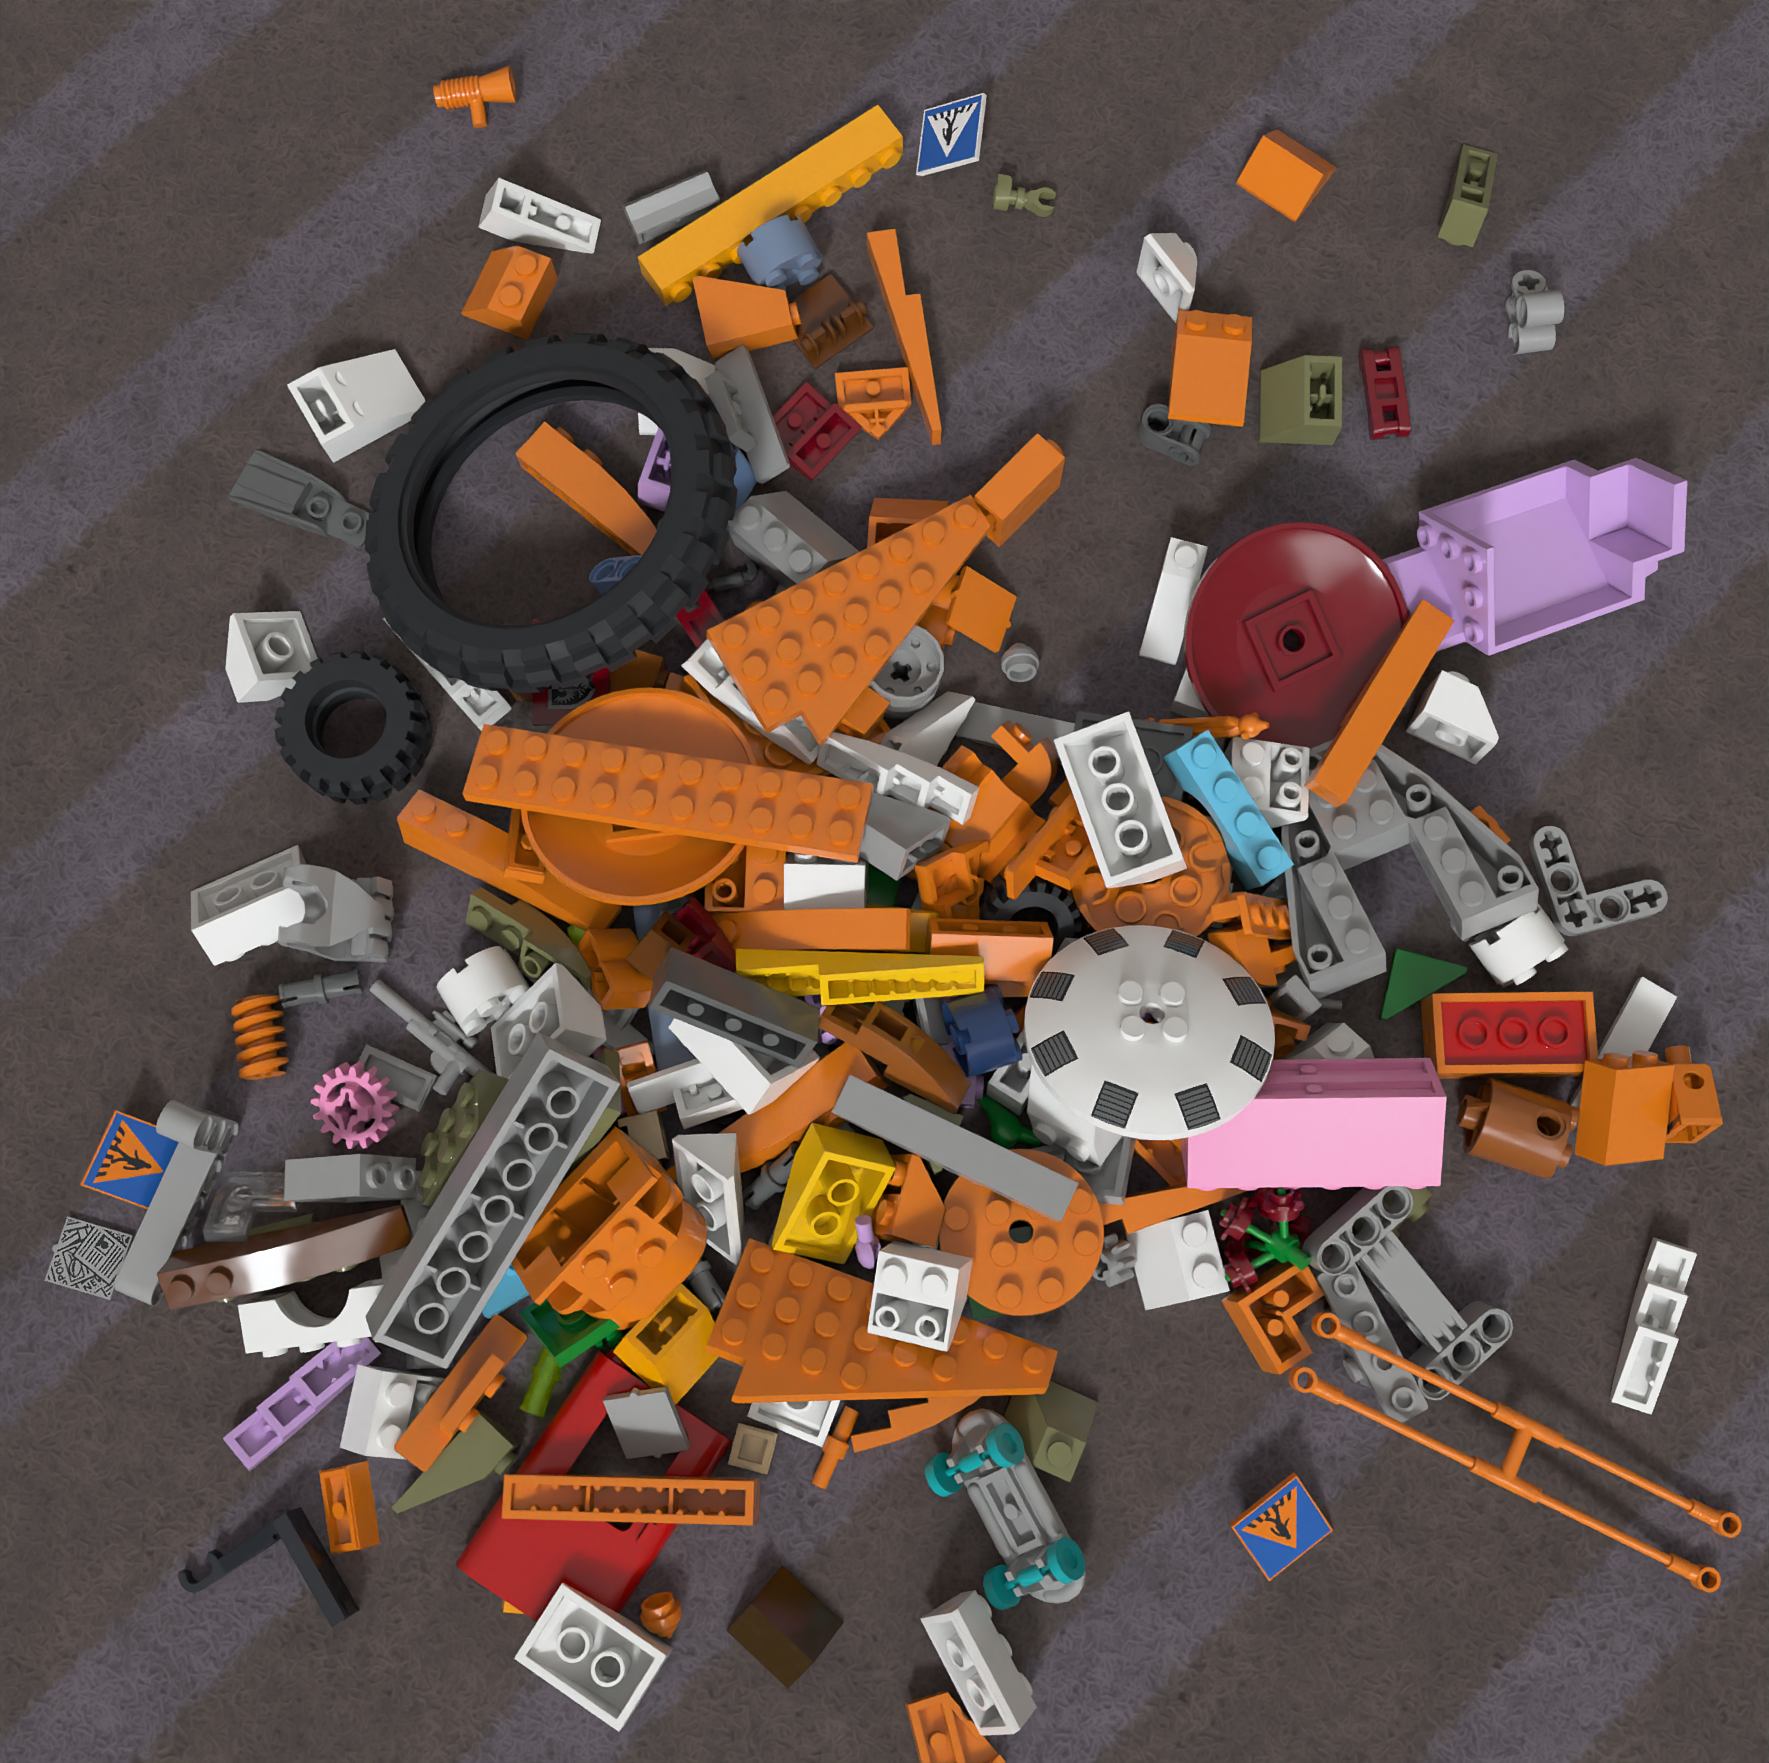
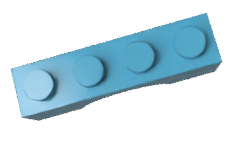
M1209 730L1194 736L1162 757L1183 791L1193 795L1214 819L1225 841L1228 860L1247 890L1265 885L1294 865Z

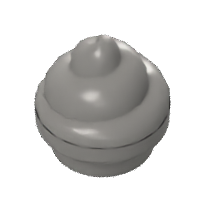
M1015 643L1003 654L1001 667L1007 678L1011 681L1025 682L1036 675V670L1039 667V657L1033 648L1026 646L1024 643Z

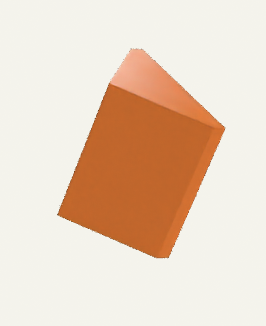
M1276 129L1262 136L1236 184L1290 220L1296 222L1337 167Z

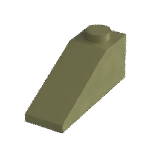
M1463 144L1441 217L1438 238L1445 239L1452 245L1474 246L1489 209L1497 153Z
M481 1411L470 1428L465 1433L462 1431L458 1433L442 1451L430 1469L421 1474L393 1505L392 1509L398 1514L492 1476L495 1472L501 1476L518 1458L513 1452L520 1443L487 1411Z

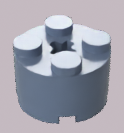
M784 215L764 223L750 233L754 240L747 247L742 241L737 249L741 262L752 282L757 286L782 289L787 293L786 287L798 281L802 286L807 285L819 276L817 268L822 261V254L799 215H795V220L793 221L790 220L788 215Z

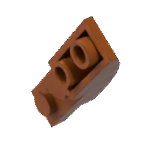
M880 1001L875 1002L871 1010L859 1003L827 1005L819 1018L820 1029L888 1065L883 1076L953 1114L957 1112L971 1085L970 1081L943 1048L897 1011Z

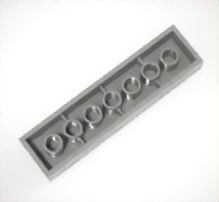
M540 1032L536 1034L365 1317L373 1340L445 1369L448 1368L620 1086V1082L608 1066Z

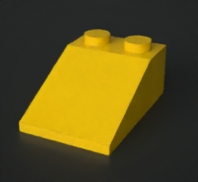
M811 1123L794 1156L771 1243L773 1250L845 1264L858 1238L855 1219L860 1215L871 1216L896 1169L882 1139Z

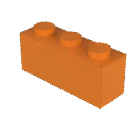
M928 918L925 955L983 956L984 984H994L997 981H1014L1019 985L1031 986L1052 956L1053 936L1047 922Z

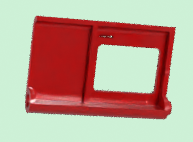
M610 1347L607 1353L599 1350L516 1474L566 1475L607 1414L603 1403L604 1397L631 1392L633 1388H638L639 1390L652 1388L627 1367L613 1352V1348ZM677 1403L675 1407L684 1430L688 1434L690 1448L677 1454L663 1476L710 1477L733 1440ZM502 1493L456 1561V1565L470 1578L536 1622H538L562 1583L620 1614L679 1523L647 1524L644 1522H632L627 1529L621 1530L608 1521L502 1519Z

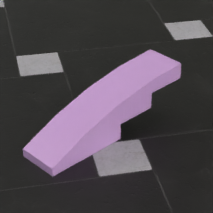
M368 1337L362 1338L361 1343L348 1347H337V1342H332L292 1374L286 1384L257 1406V1411L223 1437V1440L250 1472L351 1384L355 1379L358 1364L370 1366L381 1356V1352Z

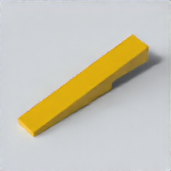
M736 949V974L791 997L821 995V1006L971 995L984 992L983 956Z

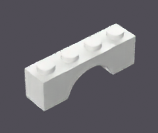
M388 1278L368 1280L351 1288L347 1303L337 1318H326L312 1313L301 1303L295 1291L257 1296L239 1304L238 1310L245 1352L254 1353L262 1351L263 1357H273L287 1353L290 1347L299 1346L300 1352H310L324 1348L327 1342L336 1341L337 1347H348L361 1343L362 1338L371 1337L365 1316Z

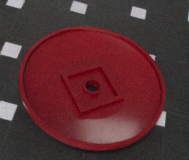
M1307 522L1278 524L1250 533L1225 549L1212 562L1197 584L1190 600L1184 626L1183 646L1186 668L1193 690L1210 717L1235 716L1241 719L1244 715L1255 712L1259 715L1260 720L1269 722V728L1260 731L1257 736L1248 739L1308 747L1310 749L1333 740L1342 727L1340 726L1342 720L1408 620L1406 604L1402 592L1386 564L1367 545L1350 534L1326 525ZM1290 629L1297 632L1300 638L1299 646L1293 652L1288 651L1283 645V636Z

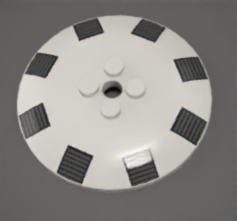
M1145 925L1114 927L1094 932L1072 942L1050 959L1040 971L1030 990L1025 1009L1024 1034L1028 1055L1037 1075L1049 1092L1063 1106L1088 1123L1115 1134L1137 1139L1174 1140L1208 1132L1232 1120L1254 1100L1268 1076L1274 1054L1275 1032L1272 1015L1261 989L1250 974L1230 955L1211 943L1191 934L1164 927ZM1151 1012L1160 1016L1162 1021L1157 1024H1149L1140 1016Z

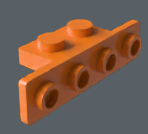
M1071 789L1068 797L1060 807L1056 806L1052 809L1046 824L1041 830L1034 832L1030 836L1022 853L1017 858H1012L1004 872V879L1007 884V897L1016 900L1035 875L1071 890L1096 859Z
M1244 891L1224 895L1223 903L1211 905L1215 922L1242 924L1245 935L1292 942L1288 901Z
M494 1315L394 1445L395 1452L422 1472H427L458 1430L465 1433L476 1420L480 1412L475 1408L482 1398L486 1395L491 1399L506 1379L501 1373L526 1342V1334L500 1315Z

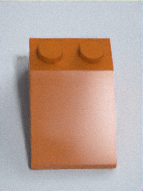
M1178 309L1171 347L1168 419L1243 427L1252 345V317Z

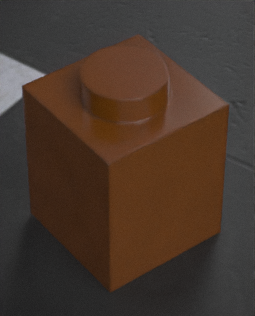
M664 911L641 938L626 960L635 966L639 973L653 981L655 972L670 948L673 947L685 952L696 937V934L667 911Z

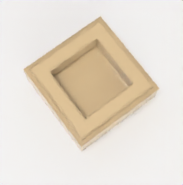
M738 1423L728 1464L767 1475L778 1433Z

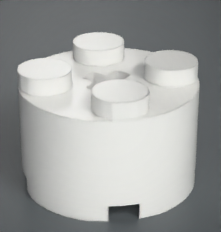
M1538 903L1537 910L1483 931L1474 938L1475 942L1469 944L1496 984H1501L1503 988L1513 982L1516 985L1523 983L1537 973L1534 968L1535 965L1545 959L1547 962H1551L1568 950L1564 944L1565 939Z
M501 946L491 947L470 956L465 960L468 966L457 974L453 968L437 984L436 988L467 1037L477 1034L493 1020L498 1021L530 989L529 984L509 953H507L505 948L503 950Z

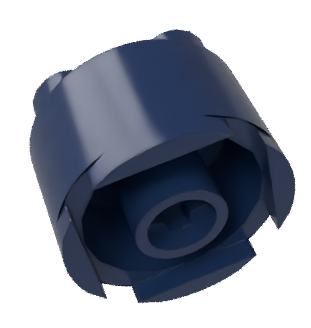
M997 984L984 987V992L951 998L941 1005L946 1032L948 1036L952 1035L955 1047L952 1048L958 1065L967 1078L987 1073L1022 1061L1023 1059L1020 1046L1016 1038H1013V1033L1019 1031L1015 1014L1011 1008L1004 1010L1002 993Z

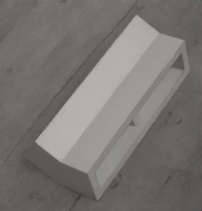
M704 170L622 205L639 244H642L697 220L721 203L709 173Z

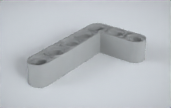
M178 1100L169 1101L163 1108L157 1121L156 1132L179 1143L115 1281L116 1291L152 1306L160 1302L164 1293L161 1292L162 1287L157 1277V1272L175 1251L180 1250L181 1246L186 1247L199 1219L195 1217L198 1209L203 1210L215 1184V1180H212L215 1172L220 1173L232 1146L229 1141L232 1135L236 1136L238 1133V1122Z

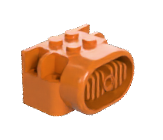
M615 1127L556 1189L511 1264L532 1300L539 1306L547 1298L551 1306L560 1314L567 1315L574 1311L583 1310L597 1320L611 1319L620 1326L616 1330H625L634 1327L641 1319L650 1317L694 1270L706 1246L707 1224L702 1213L683 1198L681 1190L656 1157L619 1128Z

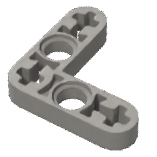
M1545 826L1536 831L1530 838L1529 850L1553 922L1557 930L1564 935L1578 936L1650 917L1662 911L1667 904V891L1663 885L1654 880H1642L1587 895L1566 834L1558 827ZM1545 835L1548 840H1555L1557 842V846L1552 849L1555 861L1560 857L1564 860V862L1556 863L1549 868L1546 867L1545 863L1552 860L1550 850L1548 848L1542 849L1540 846V842L1545 839ZM1561 871L1569 877L1570 887L1567 891H1559L1551 884L1553 872ZM1644 889L1647 894L1654 893L1656 900L1651 903V908L1647 902L1630 907L1629 900L1642 895ZM1575 894L1576 899L1569 902L1574 914L1580 913L1582 916V920L1577 922V927H1575L1573 922H1566L1564 916L1570 913L1567 901L1559 905L1557 899H1565ZM1604 898H1610L1617 902L1620 911L1616 918H1608L1602 913L1600 904Z

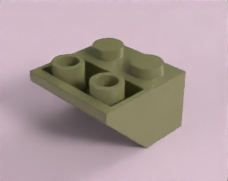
M1304 355L1261 370L1259 442L1333 445L1342 428V357Z

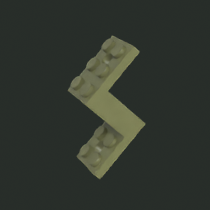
M604 1048L596 1058V1061L608 1066L620 1082L619 1053ZM479 1069L469 1083L465 1082L461 1086L457 1100L451 1109L446 1108L443 1111L436 1130L426 1135L421 1147V1155L425 1156V1163L419 1180V1185L423 1187V1205L432 1207L509 1079ZM620 1086L559 1186L584 1161L622 1113Z

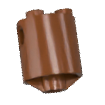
M1489 1077L1482 1083L1475 1097L1465 1095L1458 1110L1456 1124L1465 1128L1463 1150L1466 1154L1546 1179L1553 1176L1557 1166L1561 1168L1567 1166L1572 1154V1145L1567 1144L1570 1131L1575 1128L1578 1122L1580 1111L1579 1108L1571 1106L1569 1102Z

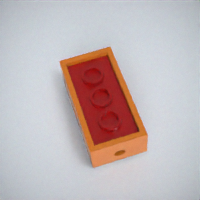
M1593 992L1431 994L1421 1000L1424 1058H1431L1439 1079L1583 1077L1585 1060L1598 1059Z

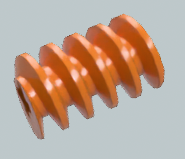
M266 994L240 998L235 1001L239 1004L231 1008V1015L240 1018V1020L233 1023V1030L236 1033L243 1034L235 1039V1046L246 1049L237 1054L236 1057L237 1062L247 1065L238 1072L239 1077L242 1079L258 1080L286 1074L284 1071H279L278 1067L289 1062V1057L279 1056L277 1051L288 1045L285 1041L275 1040V1036L286 1031L285 1026L273 1024V1020L282 1017L284 1013L283 1011L271 1009V1005L281 1001L279 995Z

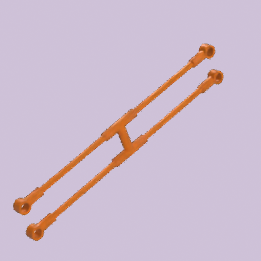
M1320 1312L1313 1317L1311 1326L1316 1335L1328 1339L1334 1338L1358 1351L1363 1349L1490 1412L1493 1418L1510 1425L1516 1430L1501 1467H1498L1478 1456L1471 1457L1345 1395L1342 1389L1318 1378L1315 1371L1311 1368L1296 1366L1291 1369L1288 1381L1294 1390L1303 1393L1310 1392L1335 1405L1340 1403L1467 1466L1470 1472L1533 1503L1540 1502L1663 1563L1667 1569L1689 1579L1692 1586L1699 1590L1711 1593L1719 1588L1721 1578L1716 1569L1703 1564L1696 1565L1674 1553L1667 1554L1543 1493L1540 1487L1516 1475L1530 1440L1534 1437L1554 1448L1561 1447L1684 1508L1687 1514L1709 1524L1712 1530L1719 1535L1732 1538L1740 1533L1742 1524L1739 1516L1735 1513L1716 1510L1698 1500H1689L1564 1438L1561 1432L1500 1402L1493 1403L1367 1340L1365 1335L1341 1324L1338 1317L1334 1314ZM1329 1318L1331 1328L1328 1332L1324 1333L1321 1329V1322L1323 1319ZM1302 1372H1306L1308 1382L1305 1386L1300 1387L1298 1376ZM1728 1517L1730 1527L1724 1531L1722 1524L1724 1519ZM1708 1572L1709 1581L1703 1585L1701 1581L1702 1575Z

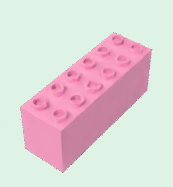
M1431 1058L1272 1060L1268 1076L1261 1090L1241 1113L1213 1130L1192 1137L1181 1138V1151L1187 1188H1197L1203 1191H1211L1217 1188H1239L1250 1191L1256 1190L1259 1187H1283L1285 1190H1296L1300 1187H1323L1329 1190H1336L1342 1187L1381 1189L1385 1186H1406L1412 1189H1422L1426 1186H1440L1447 1097Z

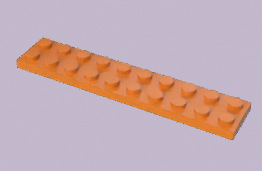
M484 724L462 794L465 800L470 802L858 863L873 795V784Z

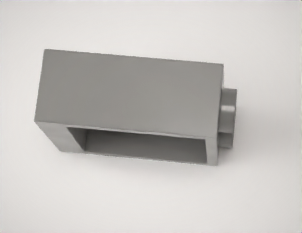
M352 1154L285 1160L284 1201L344 1204L415 1199L416 1158Z

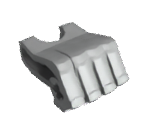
M308 864L284 868L283 886L299 893L304 901L305 914L303 920L288 927H278V943L280 945L307 951L334 961L387 962L389 955L387 942H390L392 938L391 922L394 916L392 903L393 885L391 880L381 877L349 879L335 870Z

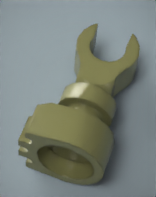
M998 174L994 188L992 209L1007 211L1009 204L1014 205V209L1022 210V207H1025L1041 217H1047L1053 213L1055 207L1042 205L1039 201L1041 199L1054 200L1056 193L1052 189L1042 187L1025 192V188L1017 187V190L1011 189V176Z

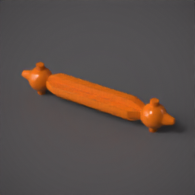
M1255 712L1246 714L1241 719L1235 716L1161 719L1158 721L1160 723L1193 727V737L1209 730L1213 738H1232L1241 734L1243 739L1257 736L1260 731L1269 728V722L1260 720L1259 715ZM1154 718L1144 719L1146 721L1155 722Z

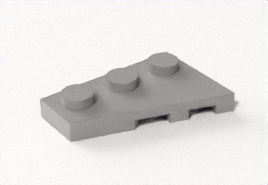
M1122 1136L1101 1166L1089 1160L1085 1162L1079 1161L1071 1156L1065 1148L1057 1144L1031 1149L1053 1155L1073 1167L1091 1187L1098 1203L1124 1205L1136 1138Z

